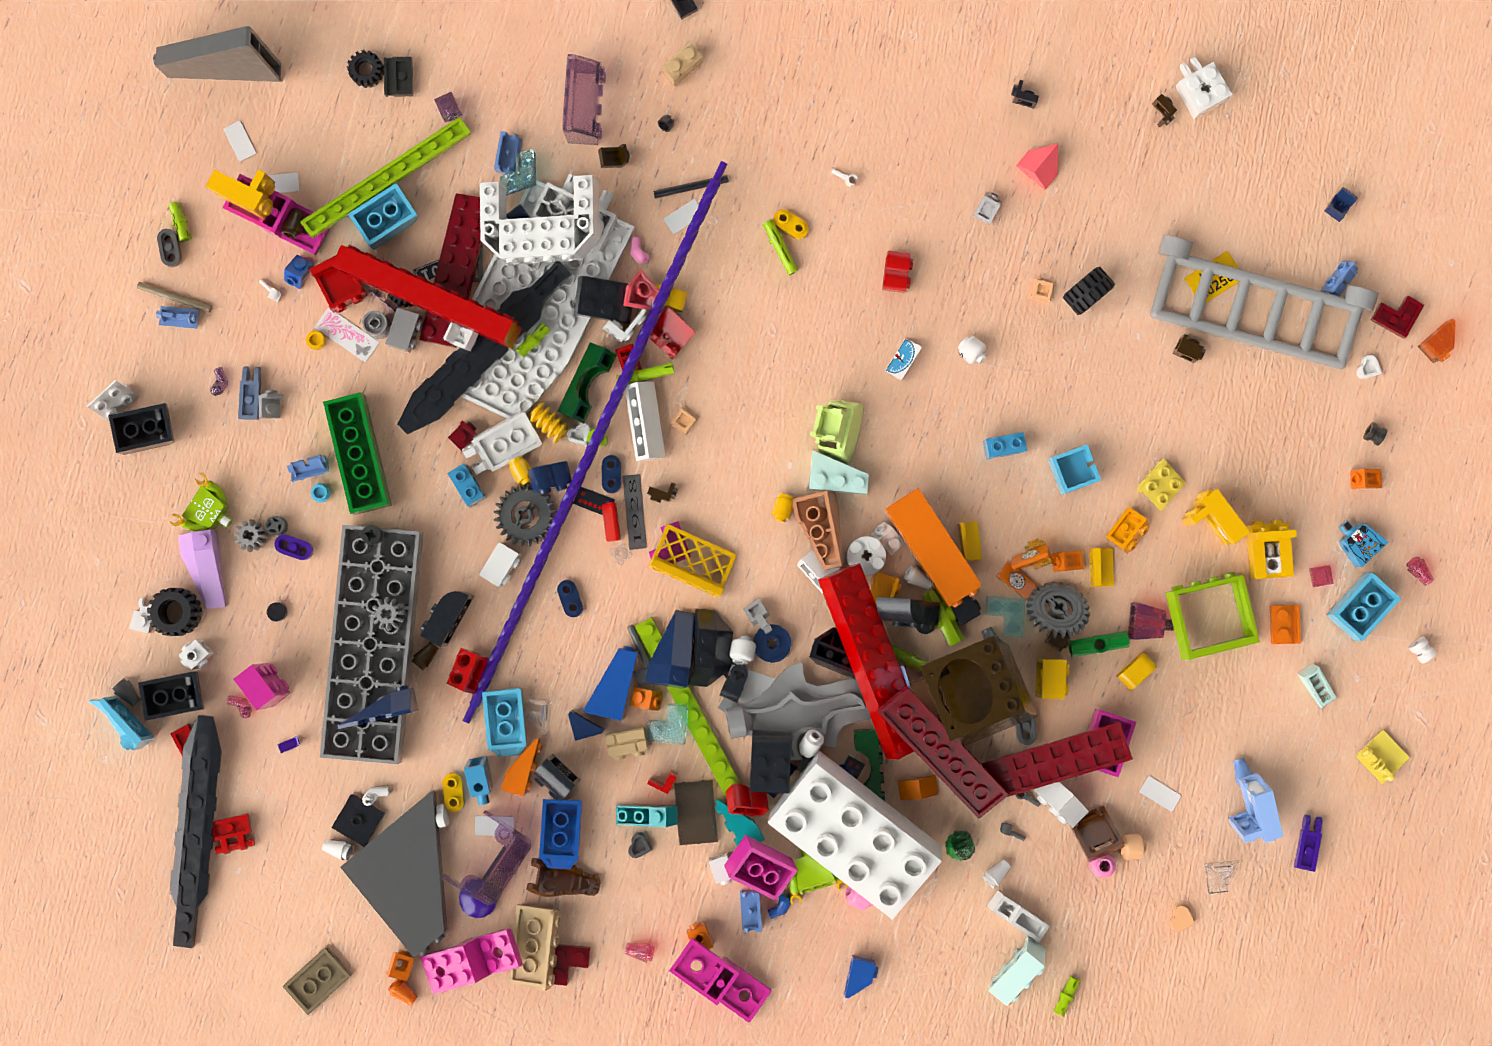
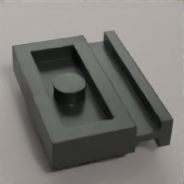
M384 57L385 97L413 96L412 57Z

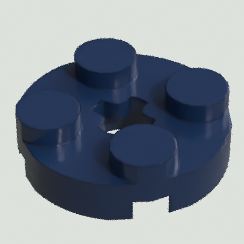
M769 624L772 631L766 634L760 628L755 634L753 642L756 644L755 653L759 658L766 662L775 663L783 660L789 653L791 638L789 633L781 626ZM769 638L777 640L778 643L775 644L776 648L772 649L771 646L767 647Z

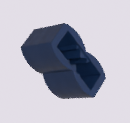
M567 461L538 466L528 470L533 493L539 492L540 495L550 493L551 489L555 488L557 491L566 490L572 482Z

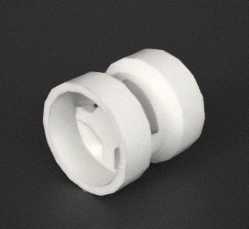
M1424 636L1415 640L1409 646L1411 652L1418 655L1417 659L1421 663L1429 661L1437 654L1435 648L1429 646L1428 640Z

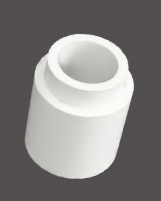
M808 730L799 745L800 753L807 758L815 756L824 742L823 735L816 730Z

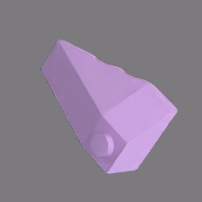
M205 530L179 535L180 555L206 609L226 607L218 532L216 530Z

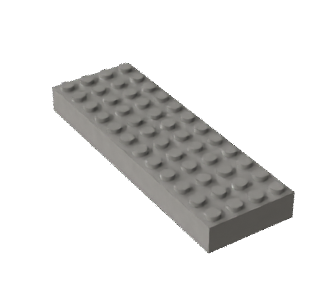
M342 525L320 758L399 764L402 762L406 714L338 729L337 725L386 695L396 692V687L407 685L409 689L424 532L381 528L384 534L382 542L377 545H370L361 538V532L365 527ZM385 597H389L390 602L393 599H397L396 605H403L399 611H405L404 615L399 616L404 621H397L399 627L395 628L392 625V629L389 631L386 629V626L384 629H379L380 623H373L377 617H371L372 613H377L372 607H380L377 601L382 600L384 602ZM385 610V612L387 613L384 614L385 617L391 618L390 614H392V612Z

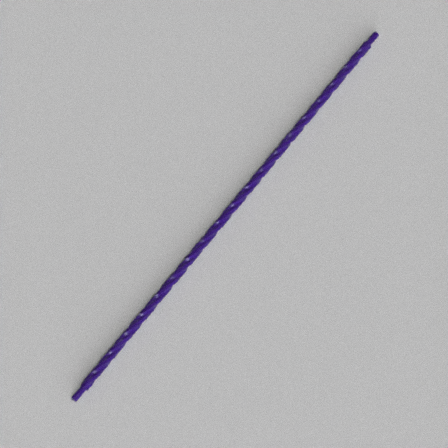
M723 161L720 162L714 177L711 178L710 183L705 189L698 209L693 215L685 237L675 254L673 263L664 278L660 291L652 304L635 345L602 412L597 428L591 436L584 456L573 475L572 482L566 490L559 510L554 516L547 536L542 542L534 564L524 581L522 590L488 659L475 694H472L471 701L469 702L470 705L462 720L466 723H470L476 708L480 706L483 700L482 692L486 691L491 683L498 663L503 657L511 635L521 618L523 609L533 592L536 581L548 559V555L582 486L586 472L594 460L599 444L606 434L611 418L617 410L624 390L635 371L636 364L642 356L649 336L654 330L662 308L667 302L674 282L708 213L712 199L720 187V180L728 165Z

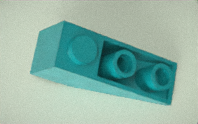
M719 798L715 800L717 804L714 807L719 815H724L726 819L724 824L729 832L733 831L736 838L734 841L737 846L745 835L759 842L765 840L753 819L745 814L728 813L727 803Z
M616 805V825L649 827L678 825L677 805Z

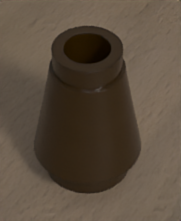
M295 208L292 209L281 227V233L284 236L296 239L297 235H300V221H302L303 212Z
M429 642L413 655L412 662L421 670H424L426 667L428 668L439 648L432 642Z

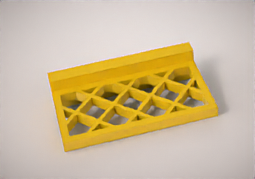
M666 524L653 557L648 564V568L717 598L722 595L724 584L736 554ZM668 530L676 533L677 541L669 544L666 537ZM686 539L693 540L696 548L686 551L683 541ZM679 542L683 553L674 556L670 546ZM705 546L709 547L713 556L706 559L703 558L700 548ZM667 547L671 558L663 560L658 557L661 549ZM697 550L701 561L691 564L688 553ZM722 554L730 557L728 564L721 567L717 557ZM685 555L688 566L679 567L675 558ZM714 558L718 569L709 572L705 561ZM702 563L706 573L703 575L695 574L693 566ZM720 571L722 576L720 584L713 582L711 573Z

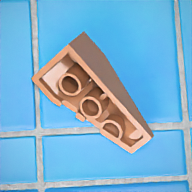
M826 490L792 499L795 518L814 548L813 551L823 569L828 570L843 566L840 517L836 493Z

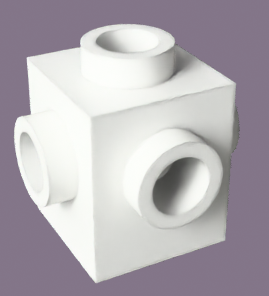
M195 639L192 643L189 642L181 649L183 652L178 656L182 659L181 663L187 669L193 670L205 667L209 662L208 659L214 652L202 639Z

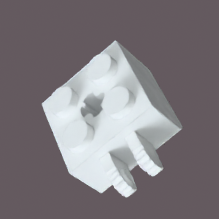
M1193 57L1190 59V64L1195 72L1192 73L1186 63L1180 64V70L1185 78L1178 82L1176 89L1191 116L1195 119L1226 102L1232 96V93L1214 62L1202 68L1197 58Z

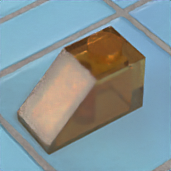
M1452 318L1445 321L1418 345V348L1432 363L1443 362L1450 357L1451 354L1449 352L1454 349L1455 320Z

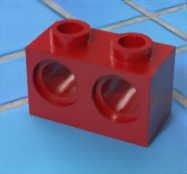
M460 648L446 684L463 692L475 694L489 658L474 651Z

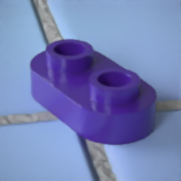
M280 535L275 540V549L284 555L299 560H308L313 555V546L307 541L289 535ZM285 541H288L289 546L287 548H284L283 543ZM303 547L307 549L305 554L301 553Z

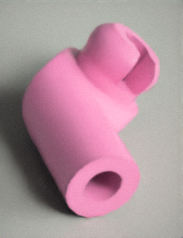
M632 237L631 256L636 262L646 264L649 261V255L640 249L641 238Z

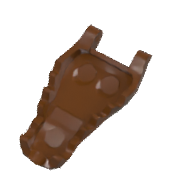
M532 858L531 866L538 868L536 883L527 884L526 890L544 897L578 894L595 896L600 890L601 881L598 874L584 872L583 869L576 867V865H573L571 869L547 868L543 860L539 858Z

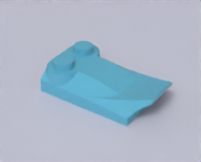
M522 688L482 692L488 750L493 751L498 757L521 755L523 749L527 746Z
M117 696L88 700V702L107 715L112 726L121 736V746L126 750L141 749L155 738Z

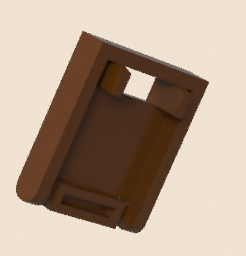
M1104 806L1100 807L1103 815L1100 816L1095 808L1089 811L1077 823L1078 826L1071 827L1088 862L1125 847ZM1111 841V845L1095 851L1096 847Z

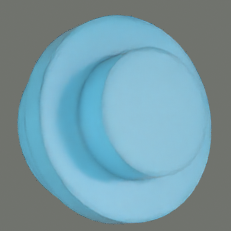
M318 483L311 489V496L316 502H325L330 497L331 491L326 484Z

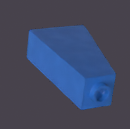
M624 646L623 649L619 648L585 706V713L619 721L623 720L638 657V652H634L635 648Z

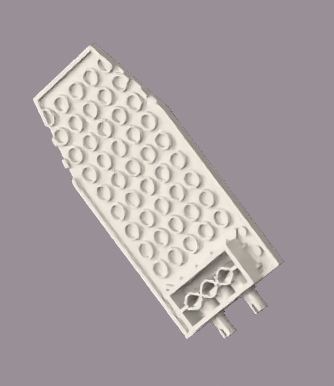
M568 174L562 188L548 182L544 184L531 178L519 204L522 205L531 218L574 215L573 175ZM603 190L599 198V219L604 225L601 239L583 259L560 261L573 275L545 301L540 320L527 333L524 332L517 339L514 348H508L509 351L500 360L497 359L481 375L482 378L473 387L470 386L460 397L506 419L522 410L527 414L567 367L591 319L589 317L573 315L578 277L588 276L610 280L635 229L634 226L617 219L615 214L607 211L614 197L612 193H607L606 190ZM494 254L472 299L479 302L484 308L487 305L498 310L500 305L513 292L531 287L555 262L508 265ZM543 322L551 332L539 342L540 345L538 347L535 346L523 358L515 349L527 339L528 334H532Z

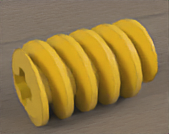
M543 401L529 415L531 417L530 422H537L536 427H543L542 433L548 432V438L554 437L553 442L558 443L570 430V428H566L568 422L566 421L561 424V416L555 419L556 412L549 414L551 407L543 409L545 403Z

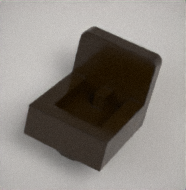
M1161 94L1152 103L1164 116L1157 124L1159 127L1163 124L1167 126L1175 119L1173 115L1177 111L1173 106L1172 100Z
M621 144L619 147H601L598 149L601 168H622L629 162L630 153L627 150L626 144Z
M671 482L668 493L649 486L647 494L651 496L650 500L661 503V500L670 503L671 499H675L678 489L675 488L676 484Z

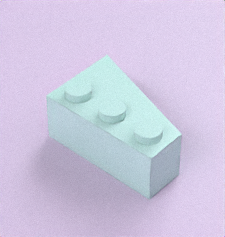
M812 451L809 490H828L836 493L859 495L867 494L869 474Z
M1029 935L1024 939L1026 941L1024 947L1020 951L1015 950L1013 953L1015 957L1008 964L1003 965L989 985V992L1006 1006L1011 1001L1015 1002L1019 998L1020 992L1024 988L1027 989L1032 984V979L1036 975H1041L1046 968V949Z

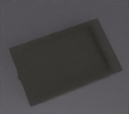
M713 780L674 783L679 845L718 842Z

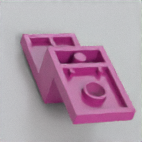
M239 174L237 181L250 186L252 179ZM275 190L268 196L274 203L271 214L266 216L265 219L226 200L223 209L258 225L264 231L313 255H317L330 229L328 228L312 239L309 234L305 235L302 233L304 226L301 224L300 235H297L296 239L284 236L281 233V227L293 208L303 212L302 220L314 212Z
M511 928L470 938L454 947L428 953L420 957L433 994L474 984L489 975L523 966ZM498 948L502 950L503 955L498 952ZM441 967L444 968L445 974L441 971Z
M694 938L690 939L669 969V972L715 1005H718L719 1002L748 1023L751 1022L772 992V989L725 956L720 958ZM697 960L702 963V968L699 971L691 968L693 961ZM747 990L750 993V997L747 1000H742L739 997V993Z

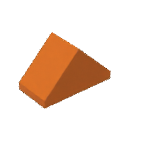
M936 775L897 781L900 800H918L939 794Z

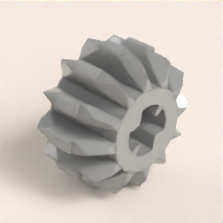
M250 519L249 523L242 521L243 527H236L239 533H234L233 535L239 537L235 543L241 544V550L247 548V552H252L254 548L256 551H259V544L262 546L266 545L262 539H267L268 535H263L266 528H261V522L255 523V520ZM249 532L254 533V536H251L253 539H248Z
M385 597L384 602L378 600L377 602L380 607H372L377 611V613L371 614V617H377L373 623H380L379 629H384L386 626L388 631L392 629V625L398 628L399 624L397 621H404L403 618L399 617L405 614V611H399L403 605H396L397 599H393L390 602L389 597ZM385 610L392 612V614H390L391 618L385 617L384 614H387Z

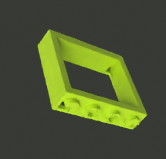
M1235 572L1224 574L1223 579H1218V576L1206 579V583L1201 584V581L1190 582V587L1183 588V585L1171 587L1172 591L1165 592L1181 660H1191L1260 642L1244 575L1235 576ZM1231 583L1244 637L1191 650L1178 596Z

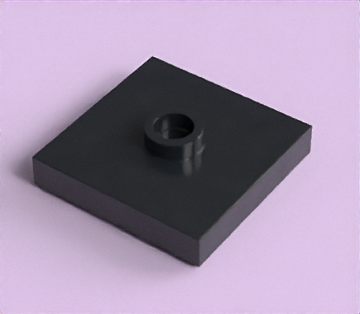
M351 794L331 828L365 847L385 812L373 805H364L361 798Z

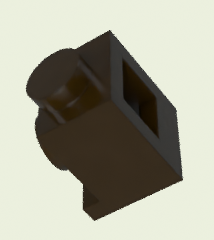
M1183 334L1180 336L1172 354L1191 363H1195L1198 359L1201 360L1206 351L1203 349L1204 346L1199 345L1200 342L1195 339L1189 338L1188 340V335Z
M1051 631L1044 642L1061 652L1063 648L1065 649L1071 639L1067 632L1064 639L1061 638L1060 633L1054 639V634Z

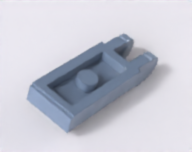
M243 366L242 381H240L238 419L259 420L258 395H261V368L255 367L254 381H249V367Z

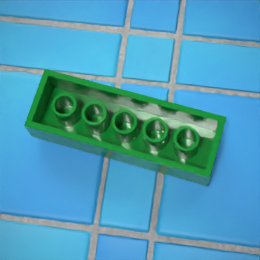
M359 392L324 401L323 405L350 514L357 515L392 506L366 396Z

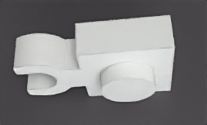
M140 598L138 602L140 611L134 610L129 629L151 633L152 627L150 623H152V620L147 618L150 615V612H147V607L151 608V604L145 606L146 598Z

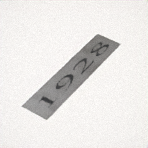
M640 474L623 476L629 550L647 548Z

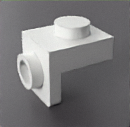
M451 322L444 340L459 348L471 351L478 333Z
M886 522L878 525L871 534L873 538L878 539L890 555H893L905 543L899 534Z

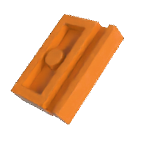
M1300 605L1270 606L1271 644H1301Z

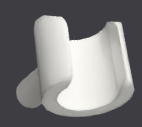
M836 169L832 170V173L845 180L846 185L849 187L854 186L853 183H850L849 178L858 180L855 174L848 176Z
M260 279L259 282L270 291L267 297L278 302L281 293L268 285L263 279Z

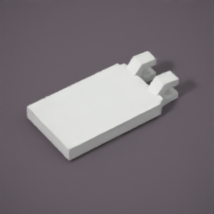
M524 410L475 436L471 441L473 444L466 446L462 451L466 459L477 453L480 455L482 460L471 465L477 475L486 469H491L493 472L501 468L512 459L522 456L542 445V442Z

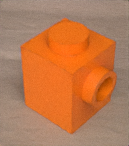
M699 921L691 924L690 928L687 929L689 940L694 938L706 948H713L714 943L706 923L701 924Z

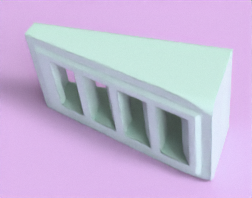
M1311 664L1298 673L1299 678L1319 708H1323L1337 698L1319 666ZM1322 686L1324 687V688H1322L1321 690H1319L1318 692H1316V690L1319 689L1320 687H1322ZM1326 692L1328 693V695L1320 699V696Z

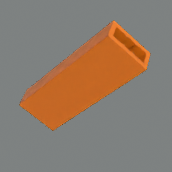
M916 488L884 509L947 607L953 606L955 608L964 602L962 598L969 595V597H972L980 592L978 588L982 584L919 488Z

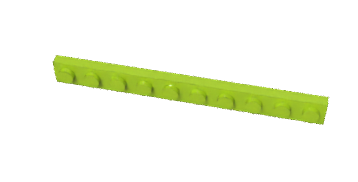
M458 117L300 221L310 237L312 239L347 217L349 213L395 183L400 182L471 135V132L462 119Z
M651 617L636 625L635 628L652 658L662 635ZM689 686L684 689L667 687L726 797V790L732 784L740 782Z

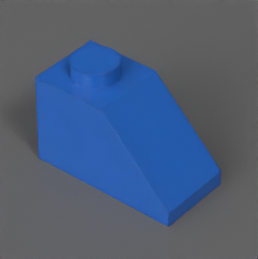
M852 955L844 991L845 998L849 999L872 984L873 978H877L878 967L875 960Z

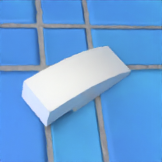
M998 890L987 905L994 913L1038 942H1040L1050 927Z

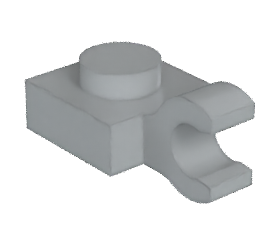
M757 599L743 609L754 626L759 624L766 634L772 631L771 626L765 619L770 614L760 599Z

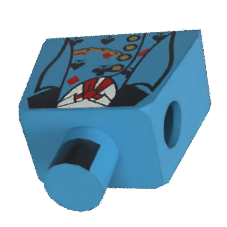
M1346 520L1338 527L1345 534L1339 540V544L1355 568L1363 567L1389 543L1364 523L1353 527Z
M484 756L468 759L464 767V773L470 796H477L479 805L488 804L490 802L488 794H490L493 787L488 758Z

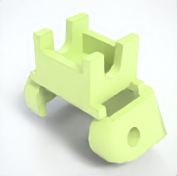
M831 400L828 405H817L818 413L813 432L810 431V436L816 438L815 443L818 444L817 449L819 453L834 460L849 463L859 436L863 404L845 400ZM822 440L837 443V449L826 447L827 443Z

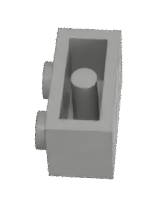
M397 307L385 344L389 347L411 353L412 349L414 350L417 345L416 336L423 327V317Z

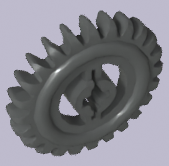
M519 484L518 491L512 486V493L506 490L505 494L507 497H499L503 503L495 504L500 508V510L494 511L495 514L499 515L494 521L500 522L496 528H503L500 535L508 534L506 541L513 538V545L518 540L521 547L525 541L528 546H531L532 540L539 544L538 538L545 539L544 533L548 532V527H550L551 521L554 519V516H551V514L555 513L556 509H550L554 502H547L550 495L543 497L540 493H533L530 484H527L526 489ZM520 502H530L527 507L521 506L516 510L515 517L517 521L514 524L512 520L513 508ZM537 507L539 511L537 524L529 529H520L523 524H529L533 521V510ZM528 510V512H527V515L529 516L528 519H526V518L521 519V518H522L521 512H522V511H523V512H526V511Z
M1052 582L1050 586L1048 583H1044V587L1038 586L1037 590H1033L1032 595L1028 597L1026 614L1030 615L1029 621L1035 619L1033 627L1040 624L1039 632L1047 629L1046 636L1052 631L1054 639L1058 633L1064 639L1067 632L1071 638L1073 631L1078 635L1080 629L1084 630L1085 625L1089 621L1090 612L1088 610L1090 607L1086 604L1087 599L1082 598V593H1076V588L1070 589L1069 584L1063 586L1062 582L1059 585ZM1046 602L1050 605L1048 614L1045 610ZM1066 602H1068L1072 608L1071 616L1067 612L1068 605Z

